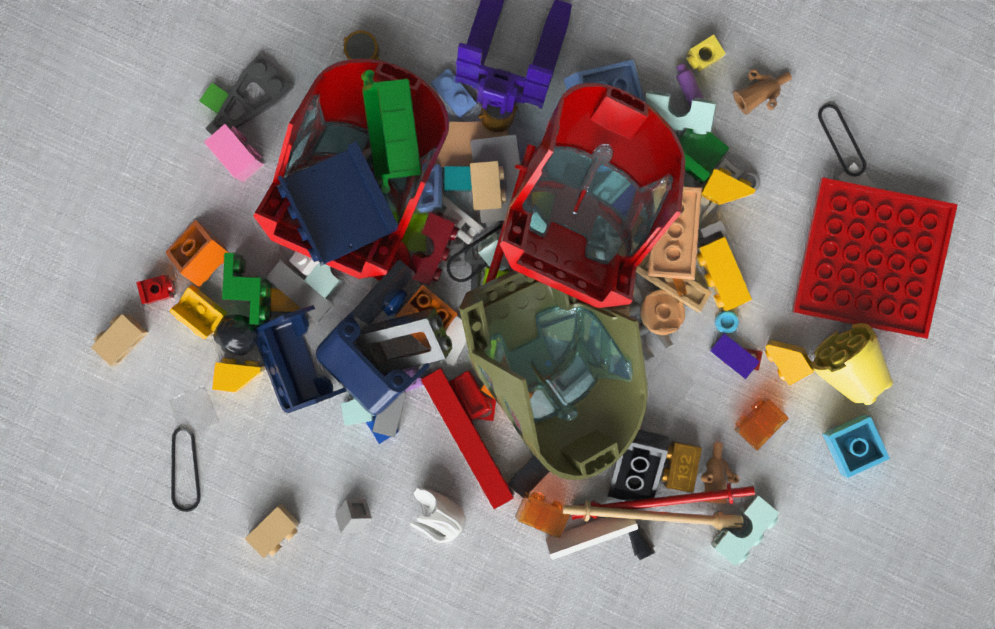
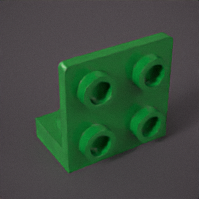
M687 128L679 138L685 155V172L700 184L709 177L710 172L729 150L726 144L708 131L706 134H697L693 132V129Z

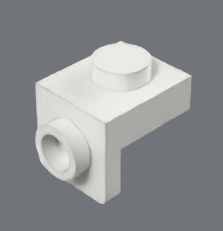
M295 252L289 260L307 276L319 263L318 261L313 262L310 257Z

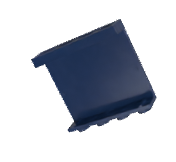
M357 141L349 144L348 150L283 179L282 176H278L280 184L276 185L282 198L287 197L290 203L287 206L288 212L293 220L297 218L301 226L297 230L303 241L308 240L311 246L308 249L313 262L318 261L320 267L398 230V224Z

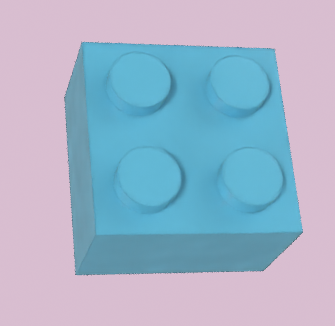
M861 415L822 433L840 474L847 478L890 459L870 416Z

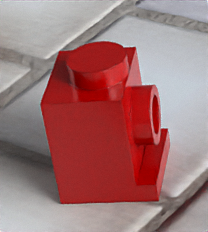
M168 275L136 282L142 304H152L174 298L175 285ZM154 285H158L159 291L157 293H154Z

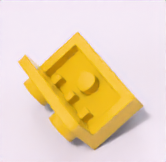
M193 284L187 288L179 302L170 309V313L178 321L183 322L202 339L212 335L220 321L228 314Z

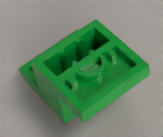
M224 253L222 300L250 301L249 324L260 325L267 323V320L271 318V306H268V297H271L272 284L265 278L242 277V273L246 271V260L243 259V255Z

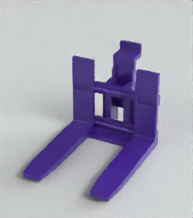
M481 0L467 43H459L455 83L461 82L471 85L472 88L478 90L477 102L483 104V109H487L488 104L501 107L500 114L503 115L505 111L512 113L515 102L524 104L526 102L542 109L568 28L572 4L560 0L554 1L546 18L533 63L529 64L527 76L525 77L484 65L504 0Z

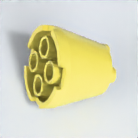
M853 324L852 329L841 334L838 331L833 333L813 353L816 357L810 364L815 372L854 403L864 402L865 405H870L876 401L879 394L893 385L878 338L868 324Z

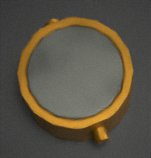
M359 30L350 33L348 37H344V53L348 60H380L379 46L371 33Z
M488 104L487 109L481 107V113L478 114V118L481 119L483 126L494 132H503L511 127L518 107L514 105L512 113L505 111L503 115L500 114L501 107Z

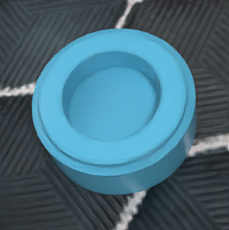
M721 311L715 318V326L722 333L735 331L739 324L737 315L732 311Z

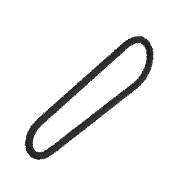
M503 223L454 254L447 263L449 277L457 282H466L488 264L485 262L464 279L454 277L450 271V264L454 258L501 229Z
M180 427L172 434L171 500L176 509L182 512H189L197 508L201 497L195 438L190 429ZM182 430L189 432L191 436L197 501L194 506L188 509L179 507L175 502V437Z

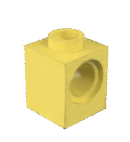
M713 34L691 48L687 53L689 56L687 60L693 69H697L700 73L722 59L726 53ZM699 51H707L710 58L703 60L699 56Z

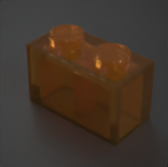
M768 398L758 399L751 406L753 410L747 416H741L735 423L734 431L756 451L789 419Z
M533 491L532 494L525 492L515 514L517 521L560 539L570 514L562 513L564 503L554 500L553 503L545 500L546 496L536 491Z

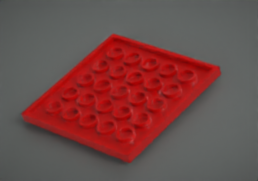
M823 177L820 178L792 312L849 324L864 323L868 324L871 328L928 339L958 204Z

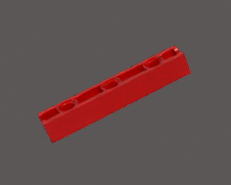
M442 367L422 378L421 381L493 509L514 499L512 491L466 413Z

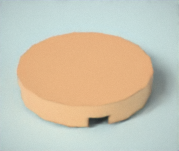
M660 289L653 291L644 298L640 306V316L643 324L649 331L657 335H668L677 331L681 324H683L685 308L681 301Z

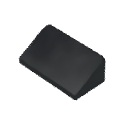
M533 455L507 484L522 498H525L550 471Z

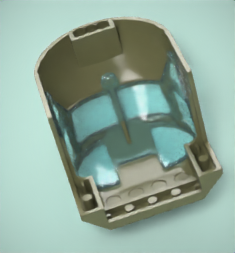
M515 270L466 292L459 310L472 365L478 377L501 406L535 457L552 474L567 480L590 478L612 466L626 452L641 427L647 406L648 388L638 320L609 307L596 308Z

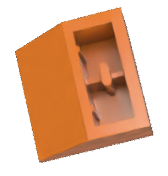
M422 285L395 318L435 308L437 314L442 318L443 327L446 330L458 313ZM416 332L411 334L427 349L431 348L425 333Z

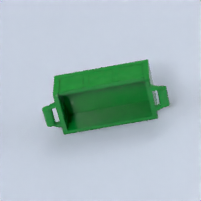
M366 70L361 74V78L364 83L362 91L374 177L382 194H387L390 191L388 179L421 175L422 173L410 84L408 79L374 82V72Z

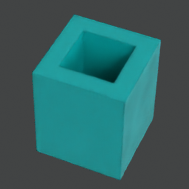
M444 166L445 192L472 191L470 166Z

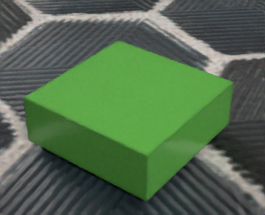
M211 83L199 101L215 113H218L229 94L214 83Z

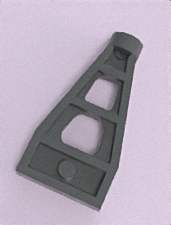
M259 54L243 70L216 117L205 129L212 135L218 130L216 127L218 124L222 126L226 124L231 128L233 126L238 128L278 104L293 87ZM252 82L257 83L265 92L264 99L256 104H248L243 98L244 91ZM236 101H239L246 108V112L238 119L232 120L228 116V110Z

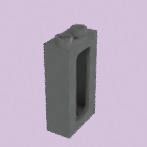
M435 308L363 326L359 337L356 339L364 356L381 374L389 373L395 369L401 370L444 360L453 348L451 338L447 336L442 318L437 314ZM416 332L425 333L431 349L387 359L380 344V341Z

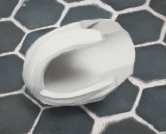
M423 487L416 489L415 498L420 501L424 513L423 516L417 515V520L420 523L411 520L410 525L423 531L436 542L444 543L455 539L463 531L466 517L462 508L454 501Z

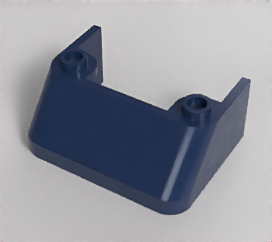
M314 305L284 314L256 328L258 337L256 344L279 404L286 413L297 411L347 392L345 387L333 391V384L325 376H317L302 335L307 333L309 321L304 314L314 310Z
M350 312L319 344L316 349V358L368 413L379 415L403 394L430 365L428 363L425 364L412 377L400 369L392 370L384 377L352 344L360 335V326L355 321L357 317Z

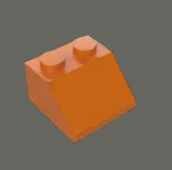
M195 220L165 253L183 276L200 287L224 263V253H229V251L199 221Z

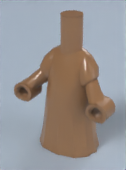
M752 69L747 75L751 81L756 79L759 82L733 91V97L737 106L745 115H748L768 98L770 100L766 106L769 110H773L777 106L776 99L780 95V86L792 80V76L787 71L775 78L768 74L762 75L757 70Z
M714 442L713 456L706 463V473L701 475V480L705 482L704 492L727 489L726 475L728 476V482L738 483L740 481V477L729 469L728 463L722 458L723 443ZM727 498L703 501L708 503H728Z

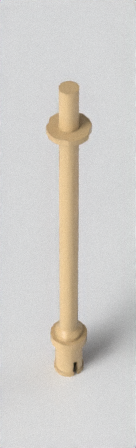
M585 500L584 506L563 504L562 507L563 514L583 515L584 521H588L590 516L710 524L716 530H722V528L741 530L743 527L740 524L743 523L742 515L723 514V512L719 511L712 516L591 507L588 500Z

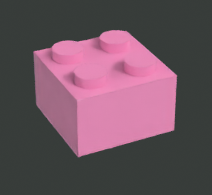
M224 124L204 141L233 177L242 182L264 165L260 160L262 155L254 146L252 147L250 144L247 145L245 143L248 139L235 126L231 128Z

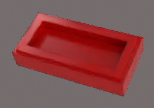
M467 370L450 381L471 421L492 410L471 370Z

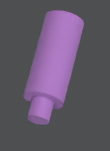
M685 63L676 67L679 73L676 78L691 109L694 98L704 99L692 70H687Z

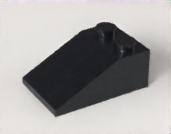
M639 430L632 444L615 462L607 497L624 501L655 498L668 453L669 437Z

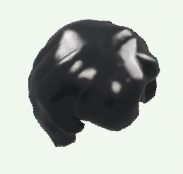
M240 314L224 317L213 334L214 341L221 346V350L240 356L252 351L258 340L255 325L249 324V317Z

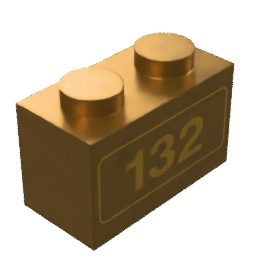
M672 441L671 446L668 445L666 456L668 464L667 468H663L661 481L664 482L666 488L694 493L702 451L700 446Z

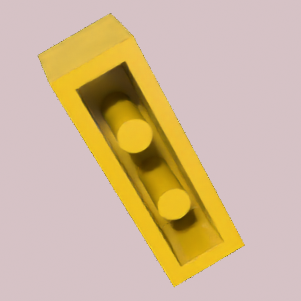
M725 237L716 238L697 247V262L705 268L707 274L704 277L708 286L713 287L716 295L713 298L718 308L721 307L722 310L729 311L752 300Z

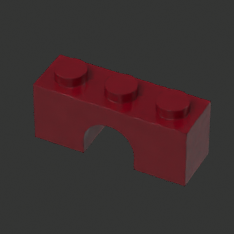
M436 210L429 213L421 234L433 240L435 249L431 255H425L418 251L412 255L408 265L416 273L412 279L427 286L433 284L434 281H439L443 271L440 269L442 261L446 262L451 252V249L448 248L451 240L455 241L460 231V228L457 227L458 220Z

